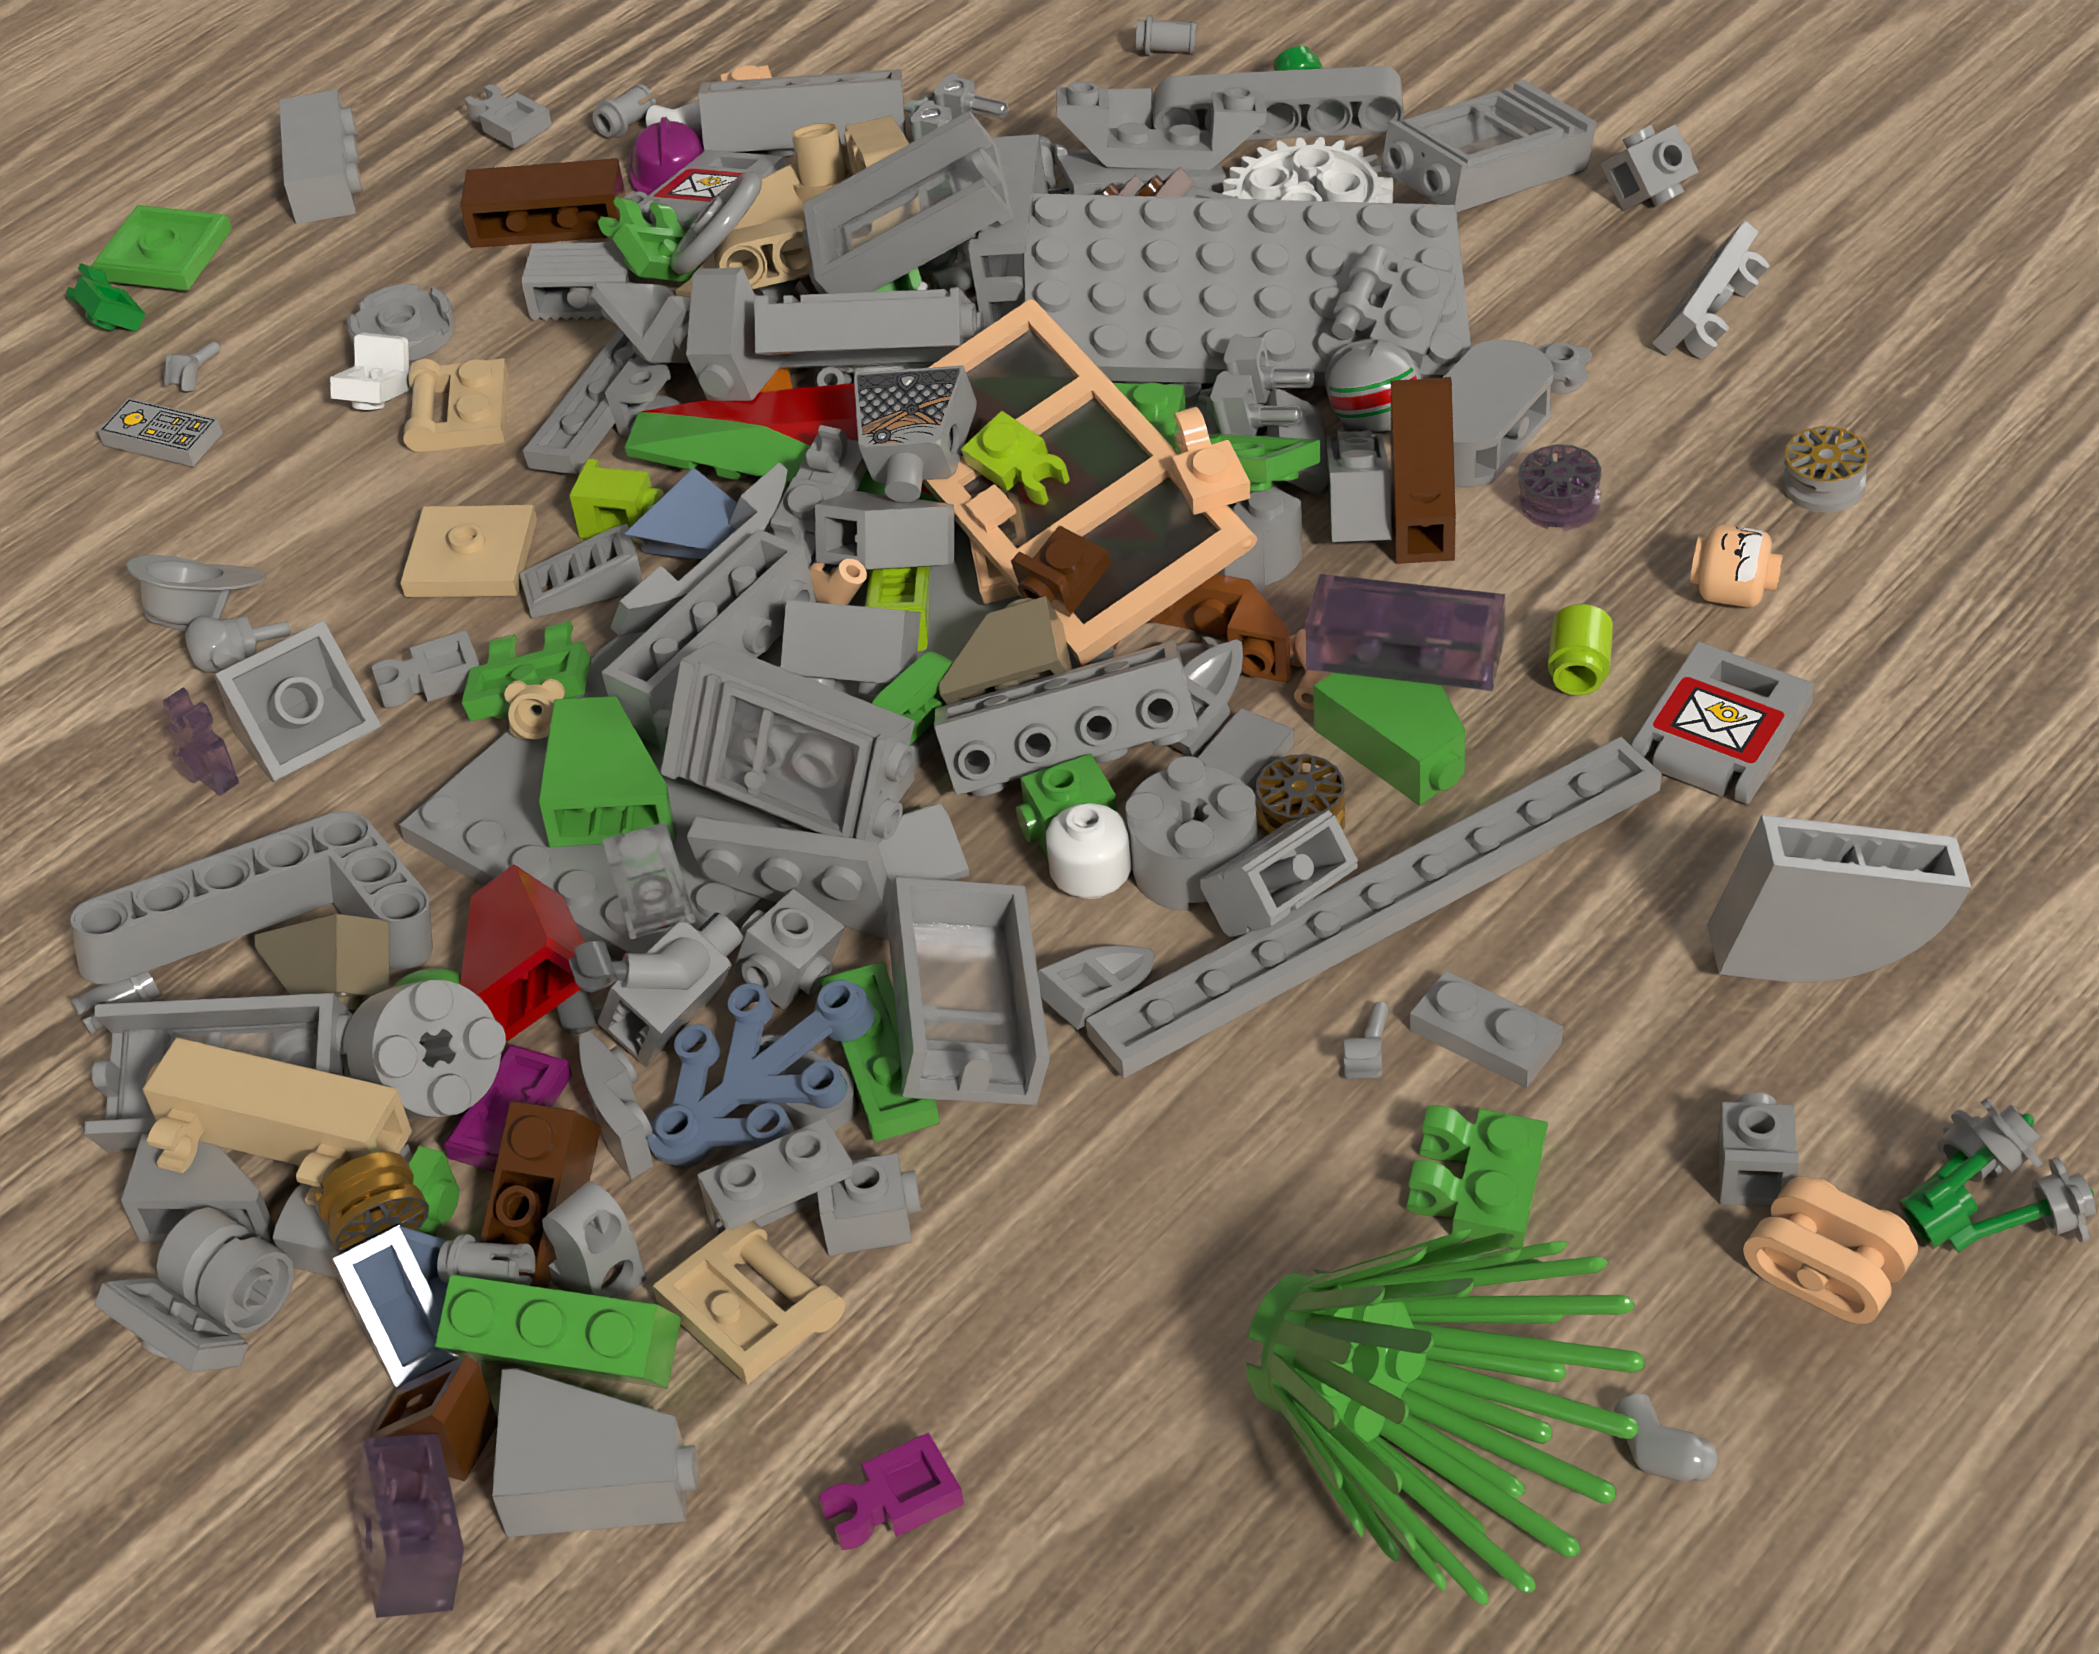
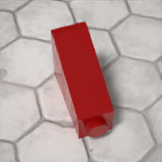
M515 864L471 896L460 985L474 992L487 1005L495 1020L502 1025L507 1042L581 990L574 979L569 959L575 957V948L585 942L563 896Z

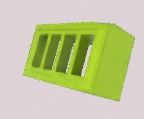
M931 566L870 569L865 607L921 612L917 651L925 650L928 646Z

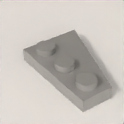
M695 817L687 834V839L704 878L777 903L794 889L844 926L889 941L885 922L893 890L876 841Z

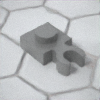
M488 84L484 87L486 100H476L471 96L465 98L469 117L473 121L481 122L485 133L514 149L530 142L535 136L552 126L549 109L518 92L508 98H504L499 87Z
M467 630L409 647L412 659L406 661L387 659L374 664L371 668L384 707L390 708L406 703L414 694L424 691L428 702L465 691L470 668L480 666Z

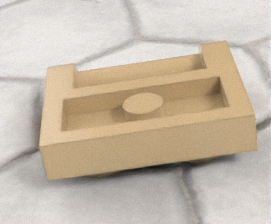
M505 358L492 360L474 359L465 363L439 365L430 359H419L413 362L409 368V385L413 389L411 419L404 426L405 445L416 452H430L505 443L509 381ZM449 392L447 422L435 423L433 422L435 393Z
M754 1220L733 1230H724L652 1285L657 1303L663 1308L681 1316V1325L747 1385L812 1333H823L831 1329L839 1321L845 1310V1301L829 1286L823 1285L818 1287L767 1242L768 1234ZM736 1263H749L793 1302L794 1305L784 1312L739 1272L734 1265Z

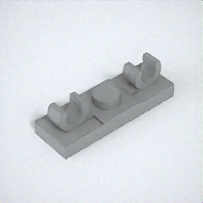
M1746 220L1714 251L1652 344L1664 354L1668 355L1684 339L1688 350L1694 356L1704 360L1718 345L1716 341L1729 328L1727 323L1715 314L1727 302L1733 292L1746 297L1759 283L1758 278L1770 266L1760 254L1747 251L1759 231Z
M820 425L819 433L810 449L807 450L806 457L797 475L793 477L767 531L772 535L805 548L809 567L816 562L815 504L857 491L868 469L860 452L858 441L847 439L846 433L842 429Z

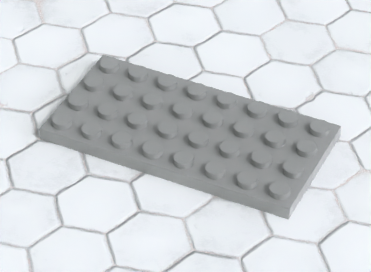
M1033 193L1026 250L1023 253L1024 303L1028 300H1035L1110 381L1215 383L1217 375L1226 371L1223 358L1230 338L1235 334H1242L1243 337H1264L1270 366H1275L1276 368H1312L1314 373L1313 386H1326V368L1331 357L1343 346L1358 340L1368 339L1371 336L1369 333L1356 329L1352 338L1341 339L1332 332V327L1336 320L1334 316L1336 303L1342 293L1348 292L1351 285L1349 273L1355 260L1363 256L1366 248L1371 244L1380 245L1386 250L1387 257L1383 265L1387 270L1397 273L1405 257L1457 274L1452 293L1419 369L1421 379L1443 378L1446 369L1452 363H1457L1471 348L1456 205ZM1371 294L1368 299L1370 305L1379 308L1383 307L1386 298ZM1031 329L1024 333L1025 379H1076L1071 371Z

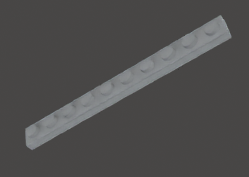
M1619 737L1315 897L1300 908L1290 911L1288 916L1272 927L1251 931L1086 1018L1087 1036L1124 1079L1659 792L1662 773L1627 741Z

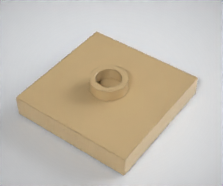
M534 505L423 506L400 582L404 596H517L521 584L519 573L525 569L537 523Z

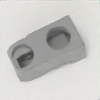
M586 1182L542 1220L544 1231L554 1246L557 1258L548 1265L553 1283L561 1290L624 1299L646 1280L634 1233L629 1228L624 1212L613 1197L595 1182ZM615 1266L621 1271L620 1275L608 1287L601 1289L606 1274Z

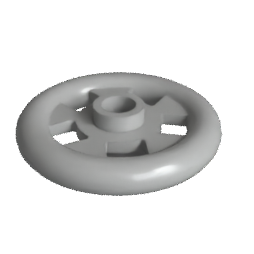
M753 171L741 174L701 211L672 254L670 265L674 272L684 275L693 271L736 228L761 191L762 180L759 174Z

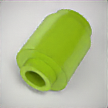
M1575 604L1561 609L1553 617L1548 671L1556 687L1564 693L1576 696L1591 694L1601 687L1603 681L1606 680L1610 673L1613 622L1610 616L1602 609L1587 604Z

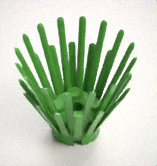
M1467 1229L1333 1272L1314 1269L1317 1275L1313 1277L1299 1272H1293L1284 1276L1265 1295L1251 1321L1248 1338L1264 1345L1261 1354L1262 1368L1246 1362L1247 1379L1256 1399L1273 1412L1279 1413L1284 1417L1361 1537L1363 1536L1365 1526L1381 1550L1391 1560L1399 1561L1398 1547L1373 1513L1374 1511L1444 1592L1446 1590V1579L1435 1563H1439L1473 1600L1482 1605H1488V1593L1483 1585L1397 1495L1402 1488L1515 1588L1525 1593H1531L1536 1590L1533 1577L1486 1536V1530L1481 1521L1380 1437V1434L1562 1556L1571 1558L1579 1554L1581 1546L1572 1535L1516 1499L1523 1496L1525 1492L1524 1484L1517 1477L1421 1420L1594 1501L1607 1504L1616 1497V1489L1610 1482L1490 1427L1493 1426L1532 1442L1544 1444L1550 1441L1553 1434L1552 1428L1548 1423L1488 1400L1623 1439H1631L1637 1435L1639 1426L1634 1418L1445 1363L1549 1382H1559L1566 1376V1368L1563 1364L1633 1373L1639 1372L1645 1367L1643 1356L1631 1350L1419 1323L1552 1324L1562 1320L1564 1315L1627 1314L1634 1309L1635 1305L1629 1297L1624 1295L1467 1296L1475 1286L1597 1273L1608 1265L1607 1260L1595 1256L1547 1262L1533 1259L1561 1253L1567 1247L1568 1241H1553L1485 1253L1507 1246L1514 1236L1508 1233H1498L1463 1242L1472 1232V1229Z

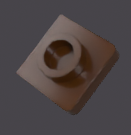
M1060 525L1033 558L1022 552H1017L1011 560L1019 584L1018 591L1023 598L1038 599L1046 596L1053 609L1068 617L1073 614L1112 564L1107 549Z

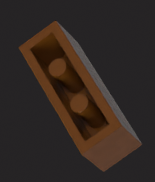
M618 158L466 170L460 208L470 248L610 238L602 233L598 220L601 217L615 218L619 222L620 211L613 201L616 197L624 198L626 194Z

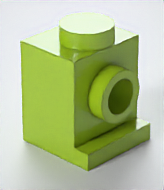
M587 459L569 495L580 539H590L602 532L627 524L628 529L631 528L664 496L663 490L652 488L649 472L602 468L599 465L598 459Z

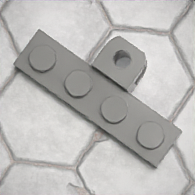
M619 328L524 448L523 454L529 469L576 474L614 424H616L620 436L629 437L638 412L679 405L680 402L674 398L656 395L665 382L671 378L668 367L663 363L653 364L638 356L632 348L633 343Z

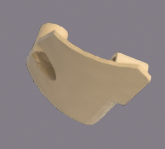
M886 116L846 125L845 132H843L845 144H841L838 125L835 123L811 124L792 132L791 136L797 161L761 179L762 188L752 206L736 228L706 258L699 269L743 267L752 289L795 280L809 275L808 268L812 265L810 250L802 235V230L806 228L803 203L909 145L894 118ZM920 198L852 235L854 249L922 212ZM692 278L675 290L677 296L691 297Z

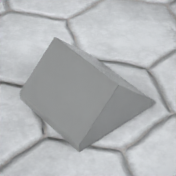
M324 620L214 675L236 737L272 782L382 727Z

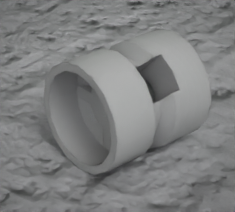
M211 1207L195 1210L178 1222L167 1235L159 1251L156 1266L159 1280L168 1289L190 1304L199 1306L206 1315L231 1332L238 1334L256 1331L276 1315L291 1291L295 1275L293 1261L286 1253L260 1236L252 1237V1234L245 1226L221 1210Z

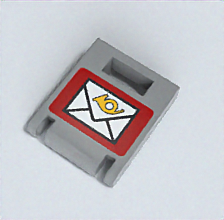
M706 150L638 203L642 216L646 223H651L655 227L656 217L651 212L649 205L652 202L667 204L675 211L677 221L682 229L688 231L701 211L737 177L745 172L753 171L759 174L762 179L786 167L785 157Z
M1698 641L1636 735L1631 746L1648 760L1660 742L1653 758V766L1662 774L1722 797L1734 779V771L1741 773L1742 775L1735 788V800L1748 805L1812 705L1814 683Z

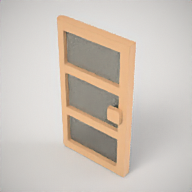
M1035 300L1026 301L928 367L964 366L977 401L965 445L997 414L1004 411L1042 437L1047 448V454L1058 456L1065 463L1070 479L1066 485L1053 477H1047L1040 481L1045 486L1049 499L1045 505L1031 501L1026 494L1024 484L1020 481L1009 491H1005L966 464L963 454H961L956 473L950 478L922 480V483L939 502L954 504V520L1022 598L1023 596L1018 591L1019 584L1011 560L1017 552H1022L1033 558L1059 525L1108 550L1112 564L1073 614L1068 617L1055 610L1063 623L1068 651L1082 667L1255 546L1257 536L1228 505L1193 515L1172 471V456L1179 453Z

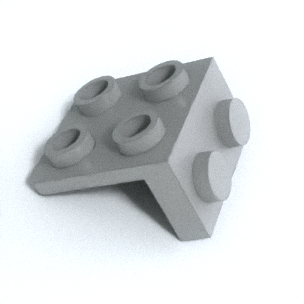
M617 282L595 283L590 292L591 296L602 307L601 312L603 316L614 325H617L633 343L632 348L638 356L653 364H690L686 356L691 297L675 296L668 288L662 285Z

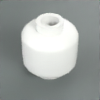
M1094 803L1077 804L1061 811L1051 820L1046 831L1049 870L1051 878L1059 889L1071 896L1095 899L1116 891L1126 882L1132 868L1130 840L1127 823L1118 812L1105 805Z

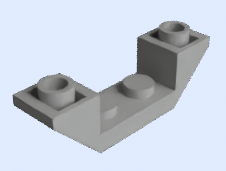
M1073 82L1068 87H1056L1057 117L1106 167L1178 169L1181 167L1183 170H1211L1266 123L1267 113L1263 93H1255V91L1246 87H1230L1225 89L1224 92H1212L1209 131H1200L1198 127L1186 124L1172 126L1170 130L1149 129L1147 126L1139 123H1124L1119 125L1118 128H1109L1110 107L1108 88H1099L1098 85L1090 82Z

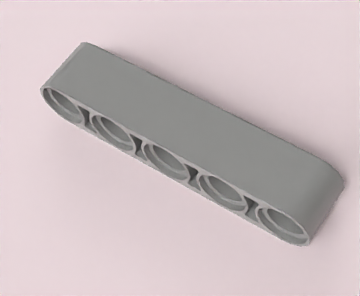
M1385 66L1173 76L1161 81L1156 87L1154 94L1155 129L1170 130L1172 126L1186 124L1196 126L1200 131H1209L1212 92H1224L1225 89L1230 87H1246L1252 89L1255 93H1263L1267 113L1266 123L1247 140L1387 133L1389 121L1395 119L1401 123L1404 116L1400 76L1395 70ZM1380 98L1385 99V100H1382V101H1374V100L1380 99ZM1334 101V103H1329V104H1328V103H1323V102ZM1273 104H1284L1281 106H1273ZM1172 109H1182V110H1180V111H1173Z

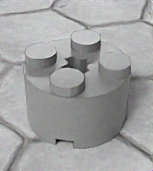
M1184 756L1174 759L1166 770L1160 771L1143 781L1126 802L1125 810L1130 840L1132 871L1137 888L1151 901L1169 909L1189 911V903L1207 902L1200 888V879L1257 842L1256 800L1253 790L1233 774L1219 768L1205 766L1204 762L1196 757Z
M426 980L389 988L364 1001L355 1011L346 1028L343 1038V1054H347L351 1076H348L349 1078L398 1089L408 1119L444 1117L464 1112L487 1093L499 1069L501 1052L506 1044V1034L502 1025L495 1020L487 1005L474 992L451 981Z

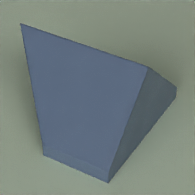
M692 468L624 535L639 543L643 553L704 559L736 531L729 522L737 503L699 471Z
M395 1225L332 1257L353 1314L396 1388L458 1356L435 1347L448 1286L447 1283H443L439 1278L437 1262L440 1249L447 1240L400 1225Z

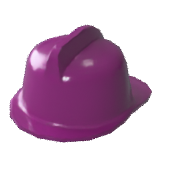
M661 117L660 122L643 129L637 136L631 152L630 177L634 189L637 192L650 195L704 152L703 136H697L686 124L669 121L667 117Z

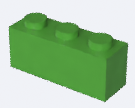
M450 1274L435 1347L460 1357L468 1355L473 1360L668 1389L682 1317L657 1304Z

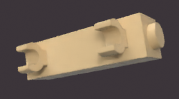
M177 1037L161 1062L156 1063L148 1074L146 1085L143 1088V1092L156 1119L146 1141L149 1146L164 1149L156 1162L158 1168L183 1174L195 1158L198 1141L300 1166L296 1174L297 1182L312 1185L305 1197L306 1204L315 1206L314 1193H324L325 1189L321 1181L333 1170L352 1159L370 1153L389 1151L400 1154L412 1133L398 1089Z

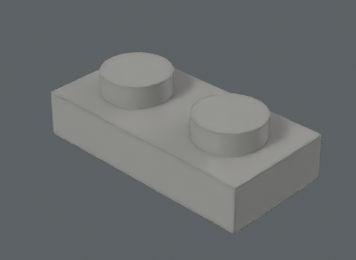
M1448 971L1442 974L1410 1013L1411 1032L1525 1088L1530 1085L1562 1044L1563 1026Z

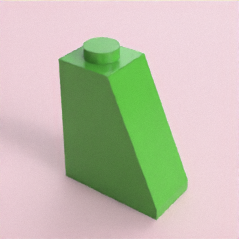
M1402 625L1313 686L1315 731L1419 806L1440 791L1452 788L1461 776L1465 774V728L1415 636L1405 626Z
M617 697L554 699L539 797L549 846L566 847L676 841V827L667 784Z

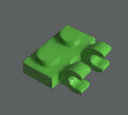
M616 197L613 201L620 211V221L618 222L617 219L601 217L598 220L602 233L612 237L625 256L624 262L626 266L638 277L683 283L689 281L705 262L704 260L693 271L684 275L677 274L671 268L672 254L688 231L682 229L677 221L675 211L667 204L652 202L649 205L651 212L656 217L655 227L651 223H646L639 205L634 200Z
M571 621L547 626L545 629L543 651L518 657L516 656L517 638L515 634L492 639L489 644L488 663L470 668L462 699V705L470 721L489 717H508L511 704L506 701L504 693L508 685L517 680L524 682L526 685L543 684L547 679H555L565 688L563 699H572L576 696L584 695L591 658L583 641L572 643L571 633L573 625Z
M1440 1105L1427 1106L1422 1126L1424 1136L1420 1155L1437 1161L1452 1160L1464 1162L1466 1167L1463 1179L1455 1177L1445 1166L1437 1162L1414 1160L1409 1180V1188L1411 1190L1406 1210L1423 1216L1437 1215L1454 1218L1452 1233L1472 1229L1467 1239L1474 1240L1493 1234L1508 1233L1512 1234L1514 1238L1506 1247H1523L1543 1156L1548 1122L1479 1108L1476 1123L1472 1124L1466 1121L1454 1109Z

